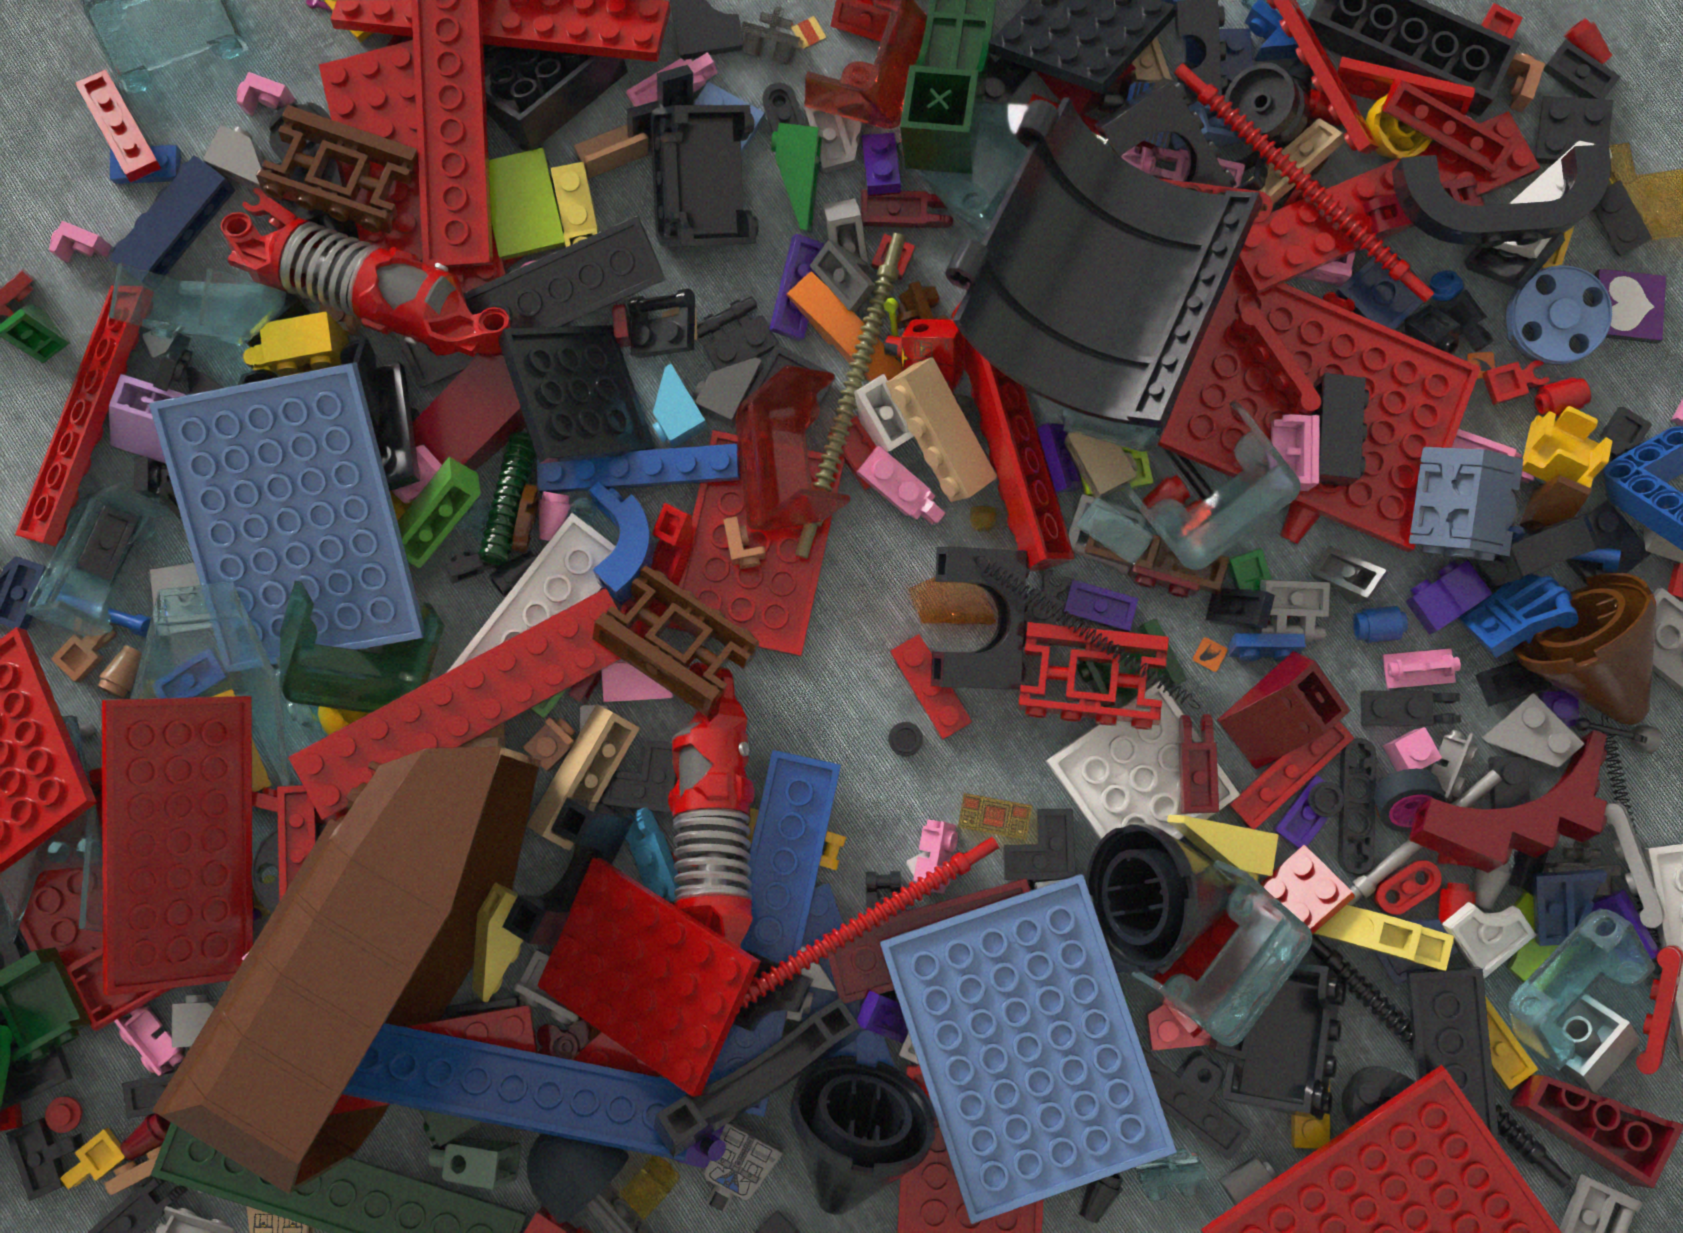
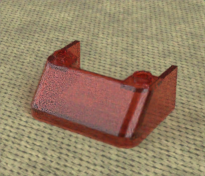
M871 0L872 4L878 9L891 12L874 65L862 61L852 62L844 68L840 80L807 71L804 106L884 129L898 127L901 123L909 66L915 65L918 59L927 21V14L915 0Z
M786 365L740 404L736 414V430L746 521L751 529L767 531L822 522L850 502V495L827 492L826 489L819 487L812 488L805 430L817 420L820 413L816 394L835 380L834 373Z

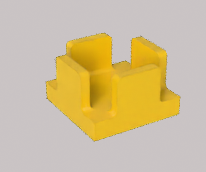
M1570 406L1566 407L1556 420V414L1550 411L1544 417L1537 415L1530 425L1523 455L1522 471L1545 482L1561 475L1591 488L1594 477L1607 465L1612 446V440L1606 437L1601 443L1587 438L1597 427L1598 419Z

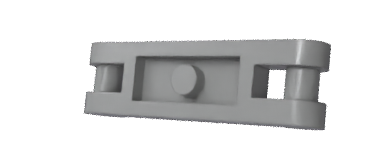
M1612 802L1606 805L1604 815L1607 816V823L1614 826L1618 839L1613 840L1615 851L1619 860L1626 859L1630 869V873L1625 874L1628 886L1632 894L1639 893L1644 907L1640 913L1642 924L1649 928H1656L1665 918L1663 905L1628 811L1623 804Z

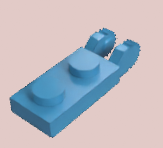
M644 807L637 811L636 817L632 815L627 816L634 821L625 840L630 843L629 846L644 886L668 902L673 903L677 897L674 891L683 885H679L674 881V877L679 873L673 866L675 863L664 833L660 831L653 812L648 807Z

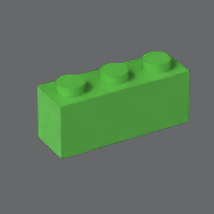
M448 457L397 521L409 563L421 568L480 496L478 473Z

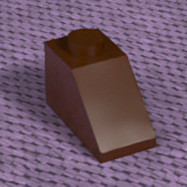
M1561 475L1556 476L1533 489L1519 526L1531 531L1574 518L1589 497L1592 489Z

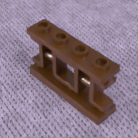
M287 105L282 115L284 125H280L278 133L282 142L290 144V147L281 165L264 160L262 164L263 170L258 169L256 178L262 191L274 199L280 200L283 197L292 200L306 210L313 211L318 209L327 212L331 217L342 222L350 220L359 223L368 231L374 233L382 231L390 234L393 229L392 221L396 219L398 213L395 204L386 202L385 199L394 180L411 185L412 176H417L419 171L417 149ZM306 140L320 144L315 157L303 154L307 144ZM330 158L356 166L346 188L321 179ZM370 161L385 166L380 180L367 175L371 166ZM296 166L309 170L304 180L306 184L291 180ZM361 188L374 192L370 200L371 207L355 202Z
M644 566L640 571V576L633 580L630 593L640 600L627 615H624L612 606L607 610V614L603 612L595 621L592 639L708 717L715 708L717 700L724 695L727 686L725 682L716 677L729 660L744 669L748 662H751L755 657L759 641L747 629L739 628L727 620L719 610L711 609L700 602L692 592L685 589L682 590L670 582L662 572L654 571L648 566ZM654 598L668 607L661 617L648 609L654 602ZM637 620L651 628L644 636V639L630 630ZM672 621L697 637L684 654L659 638ZM711 636L726 646L719 656L705 648ZM695 658L709 667L702 678L687 669Z

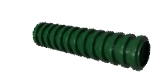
M514 432L508 437L507 452L503 456L502 471L498 475L497 490L493 494L495 500L491 502L492 509L488 514L490 519L486 521L488 529L484 530L483 536L485 539L481 541L482 548L478 552V556L483 561L494 565H503L509 562L507 554H510L512 551L510 544L513 543L522 493L525 485L529 484L530 468L533 466V458L536 456L530 434L524 432Z

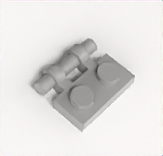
M1260 580V591H1268L1274 594L1275 598L1270 614V624L1267 625V629L1257 628L1256 633L1305 634V643L1325 639V627L1315 626L1316 617L1329 616L1330 582ZM1287 616H1300L1298 626L1286 625Z

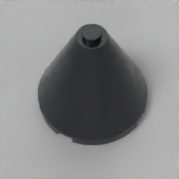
M1130 824L1108 832L1096 846L1089 861L1086 875V885L1089 894L1093 895L1094 909L1111 958L1120 965L1136 971L1157 970L1174 963L1236 903L1240 892L1239 883L1232 873L1162 829L1149 824Z
M857 1056L826 1058L807 1068L795 1086L790 1104L792 1122L819 1207L829 1214L842 1215L917 1167L927 1157L935 1139L936 1132H934L933 1123L936 1115L932 1103L925 1092L906 1074L880 1061H877L876 1067L857 1064Z

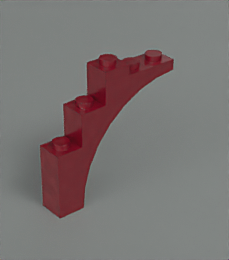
M1593 730L1582 737L1580 740L1584 745L1571 756L1568 766L1557 783L1546 794L1535 801L1512 808L1484 810L1458 807L1431 798L1416 809L1409 841L1490 873L1509 861L1512 849L1537 858L1555 848L1560 834L1581 843L1601 834L1607 823V816L1604 815L1607 801L1599 799L1595 795L1600 788V780L1597 779L1599 769L1607 756V750L1604 749L1607 735Z

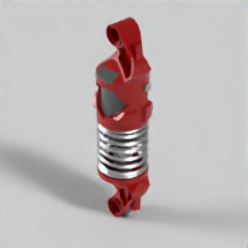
M242 212L228 214L221 222V230L232 252L227 258L230 266L248 272L253 281L264 291L283 290L291 294L299 293L301 298H310L312 302H321L323 306H332L334 310H343L346 315H353L355 318L362 320L366 328L386 335L394 332L404 336V341L412 345H417L418 342L426 344L436 356L449 355L456 352L475 357L476 353H502L498 339L503 329L511 328L506 311L501 308L492 307L483 310L481 313L471 314L467 307L457 275L449 273L448 268L442 264L435 263L433 267L420 262L417 255L396 247L387 250L375 245L371 246L368 242L359 241L357 238L348 237L346 234L337 233L336 230L326 229L325 226L302 218L295 219L282 229L265 236L259 234L250 217ZM336 240L337 244L333 247L332 241ZM347 244L349 248L344 250V245ZM327 246H328V253H327V252H324V249H325ZM316 277L318 278V282L315 288L312 290V282ZM327 282L328 289L323 293V286Z
M696 662L691 665L689 670L702 678L709 667L704 663ZM723 667L716 677L725 682L727 686L724 695L717 700L715 708L708 717L697 711L691 722L672 737V764L678 781L668 795V805L670 811L673 812V828L680 832L673 840L681 847L677 848L673 853L682 860L677 861L673 866L677 871L683 872L674 877V881L677 884L683 885L674 891V894L677 896L674 899V906L741 948V942L753 919L751 914L752 895L746 891L752 886V882L746 878L751 873V868L746 865L751 860V855L746 851L751 846V842L746 838L750 834V828L746 825L750 822V804L754 800L755 789L753 782L747 778L744 769L749 762L748 735L746 734L748 718L742 706L735 698L732 673L730 669ZM736 855L744 856V859L740 861L731 858ZM737 868H741L744 870V872L740 874L727 872L729 870H734ZM737 881L745 883V885L741 887L727 885L729 883H734Z

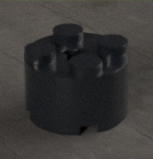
M1370 1066L1357 1071L1342 1093L1341 1103L1345 1118L1351 1125H1354L1376 1110L1378 1105L1384 1104V1099L1389 1101L1415 1082L1399 1072L1380 1066Z

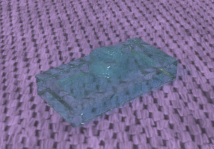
M1096 497L1076 524L1079 529L1132 565L1136 563L1154 539L1151 533L1098 497Z

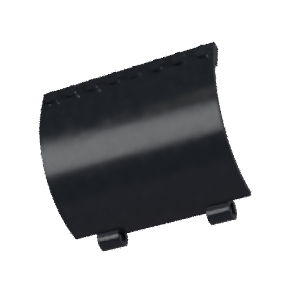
M1063 98L1058 109L1047 101L1034 100L1030 103L1016 131L1018 141L1027 147L1028 150L982 242L980 243L973 239L961 240L945 271V276L950 283L958 288L967 290L953 321L967 341L988 362L1006 376L1037 395L1073 411L1095 418L1129 425L1164 429L1263 201L1260 193L1226 191L1225 195H1217L1182 188L1162 181L1131 165L1100 141L1081 119L1070 98Z

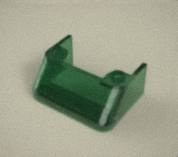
M294 581L280 629L279 685L284 697L288 701L297 704L372 713L428 682L445 629V624L430 603L424 602L421 610L424 623L423 638L385 644L382 646L380 654L315 644L318 630L313 620L310 619L314 603L302 581Z

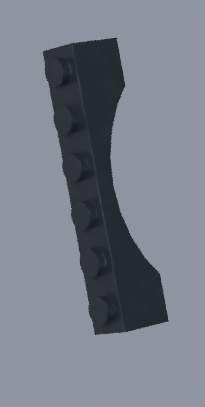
M838 998L811 1015L791 1033L758 1057L731 1074L704 1087L700 1096L692 1097L687 1094L657 1113L653 1127L674 1158L802 1075L811 1065L830 1057L853 1042L860 1026L841 998Z

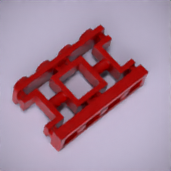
M1028 622L1025 654L1042 656L1038 687L1021 685L1018 706L1019 710H1025L1026 716L1046 718V713L1060 714L1061 720L1081 722V717L1096 718V724L1116 726L1117 721L1131 722L1132 728L1151 730L1152 725L1160 724L1162 700L1145 698L1147 673L1142 678L1140 677L1145 666L1140 670L1139 675L1118 673L1120 654L1115 659H1112L1114 653L1107 655L1106 651L1109 650L1111 644L1101 652L1105 640L1096 648L1095 646L1100 636L1090 644L1094 633L1087 640H1084L1089 628L1079 637L1081 627L1073 633L1075 627L1068 629V626ZM1096 629L1097 632L1094 639L1102 633L1100 642L1105 637H1108L1106 645L1113 640L1112 648L1119 644L1117 652L1125 648L1124 653L1130 652L1133 654L1156 656V658L1142 656L1140 667L1147 663L1146 670L1150 667L1165 669L1169 637ZM1037 643L1085 648V650L1071 649L1069 667L1049 665L1050 646L1037 645ZM1077 660L1112 664L1109 694L1074 691ZM1047 679L1067 681L1066 700L1078 701L1079 704L1031 699V696L1045 698ZM1117 687L1138 689L1136 708L1150 709V712L1101 707V704L1115 705Z

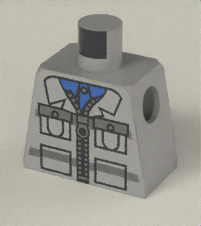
M733 1120L725 1124L720 1139L726 1144L724 1155L717 1161L710 1160L703 1176L706 1180L715 1184L707 1203L723 1212H726L734 1195L748 1201L783 1153V1147Z

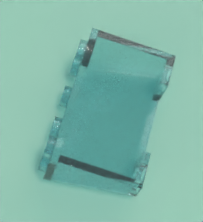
M1607 909L1593 911L1511 996L1509 1000V1013L1513 1035L1519 1043L1559 1071L1575 1052L1573 1038L1556 1024L1603 975L1620 986L1633 987L1642 983L1656 968L1633 924Z

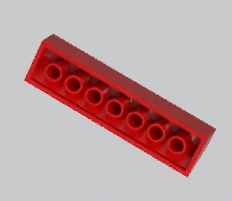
M960 302L959 305L956 307V309L952 312V314H951L952 319L954 318V316H955V314H956V312H957V310H958V308H959L961 302ZM964 337V370L969 375L972 386L970 391L971 398L974 404L978 406L981 417L980 429L988 441L990 448L989 461L998 476V492L1006 504L1009 514L1007 523L1010 531L1015 535L1018 546L1017 550L1027 551L1026 563L1030 572L1042 571L1074 560L1075 556L1026 388L995 368Z

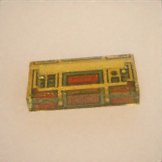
M963 793L957 827L1026 840L1032 805Z

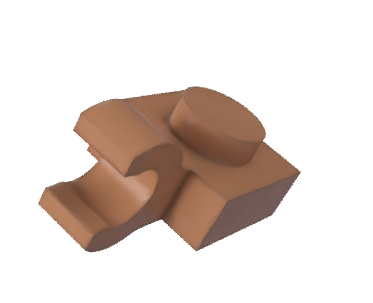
M96 623L84 638L80 634H73L53 655L51 660L74 682L81 683L104 658L97 650L108 644L117 633L107 624L102 626L100 623Z

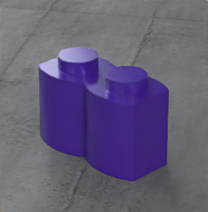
M1454 560L1437 571L1440 578L1432 584L1426 579L1410 589L1413 596L1405 602L1429 635L1440 630L1492 595L1468 560L1460 565Z

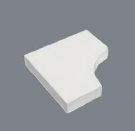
M1467 902L1442 923L1447 933L1454 936L1453 942L1470 967H1480L1483 969L1484 979L1536 936V933L1520 909L1514 906L1502 912L1488 914L1482 912L1474 904Z

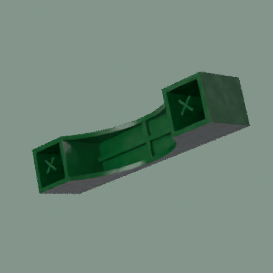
M930 0L921 50L915 65L909 66L900 123L906 169L963 174L973 173L990 56L988 42L992 39L998 0Z

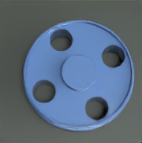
M1566 265L1551 266L1539 270L1522 290L1517 288L1514 290L1506 310L1509 342L1529 359L1543 361L1546 365H1563L1586 357L1605 339L1612 321L1610 296L1601 281L1584 269ZM1538 278L1543 279L1547 284V291L1544 295L1536 289ZM1585 290L1593 295L1594 301L1591 307L1587 306L1583 301ZM1525 324L1531 326L1534 331V337L1531 341L1526 340L1522 335V328ZM1572 336L1579 340L1580 349L1578 353L1572 352L1569 347V341Z

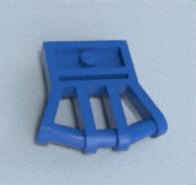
M1533 573L1524 576L1522 579L1503 584L1497 592L1458 617L1462 626L1495 658L1510 651L1523 641L1530 644L1536 633L1557 626L1571 628L1579 620L1576 609L1571 606V593L1565 587L1559 586V583L1553 577H1541L1533 575Z

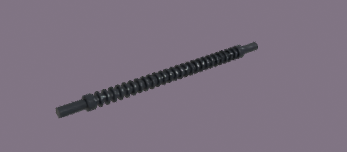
M1315 934L1310 936L1304 944L1321 959V966L1329 967L1342 979V985H1349L1348 991L1350 993L1356 992V999H1363L1364 1007L1371 1006V1013H1378L1379 1021H1386V1027L1388 1029L1393 1027L1394 1035H1401L1402 1043L1409 1042V1049L1414 1050L1410 1019H1403L1401 1011L1395 1012V1005H1388L1387 997L1381 998L1379 990L1373 991V984H1366L1365 976H1357L1358 970H1351L1349 968L1350 962H1343V956L1336 949L1330 950ZM1496 1105L1500 1136H1508L1507 1142L1509 1144L1515 1143V1150L1522 1151L1524 1159L1530 1164L1536 1163L1561 1188L1567 1186L1571 1181V1177L1546 1154V1148L1539 1141H1532L1533 1136L1531 1134H1524V1127H1517V1121L1515 1119L1509 1120L1510 1114L1508 1112L1502 1113L1501 1105Z

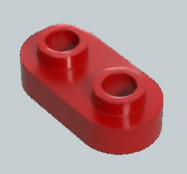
M1417 860L1409 863L1376 886V891L1374 892L1376 906L1387 914L1397 915L1406 912L1439 889L1442 881L1441 872L1430 861ZM1419 871L1425 877L1422 884H1418L1415 880V875ZM1389 890L1394 891L1396 894V899L1393 903H1389L1386 899V894Z

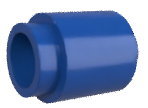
M1398 606L1362 609L1361 613L1354 614L1353 629L1356 639L1365 640L1366 643L1400 640L1403 632H1407L1408 621L1406 613L1400 612Z

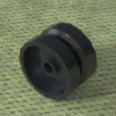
M1259 63L1247 67L1235 76L1227 88L1224 100L1226 103L1230 101L1233 103L1232 109L1239 108L1238 114L1240 116L1247 115L1246 121L1248 123L1253 121L1254 129L1261 128L1260 134L1262 136L1267 134L1269 142L1275 141V148L1284 147L1296 139L1306 126L1310 113L1309 97L1302 86L1285 69L1271 63Z

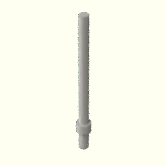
M1491 770L1455 800L1452 805L1470 808L1502 781L1501 777L1494 770ZM1407 840L1367 875L1361 874L1351 882L1352 887L1350 888L1355 898L1347 905L1352 906L1360 898L1366 899L1376 891L1375 886L1423 846Z

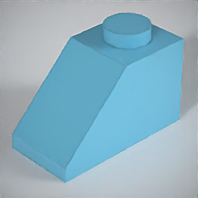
M672 364L667 365L664 369L653 410L657 423L652 426L662 443L668 440L671 446L675 448L708 429Z

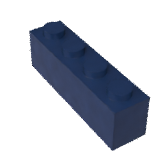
M193 155L188 162L180 166L177 176L168 187L163 188L157 194L156 201L149 210L137 218L134 228L129 234L116 243L109 259L150 291H153L235 192V188L225 177Z

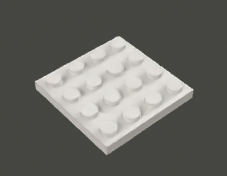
M1157 681L1145 690L1146 699L1162 700L1159 725H1152L1151 730L1132 728L1131 722L1117 721L1116 726L1097 724L1046 760L1048 766L1100 840L1111 830L1130 824L1153 825L1179 840L1184 835L1167 822L1168 815L1189 816L1207 820L1215 814L1181 813L1179 743L1181 741L1179 737V718L1184 714L1172 697H1169V693L1167 691L1163 693L1165 688L1163 685L1157 689L1160 681ZM1137 696L1119 708L1150 712V709L1136 708ZM1192 727V742H1203ZM1217 763L1219 810H1221L1240 796V794Z

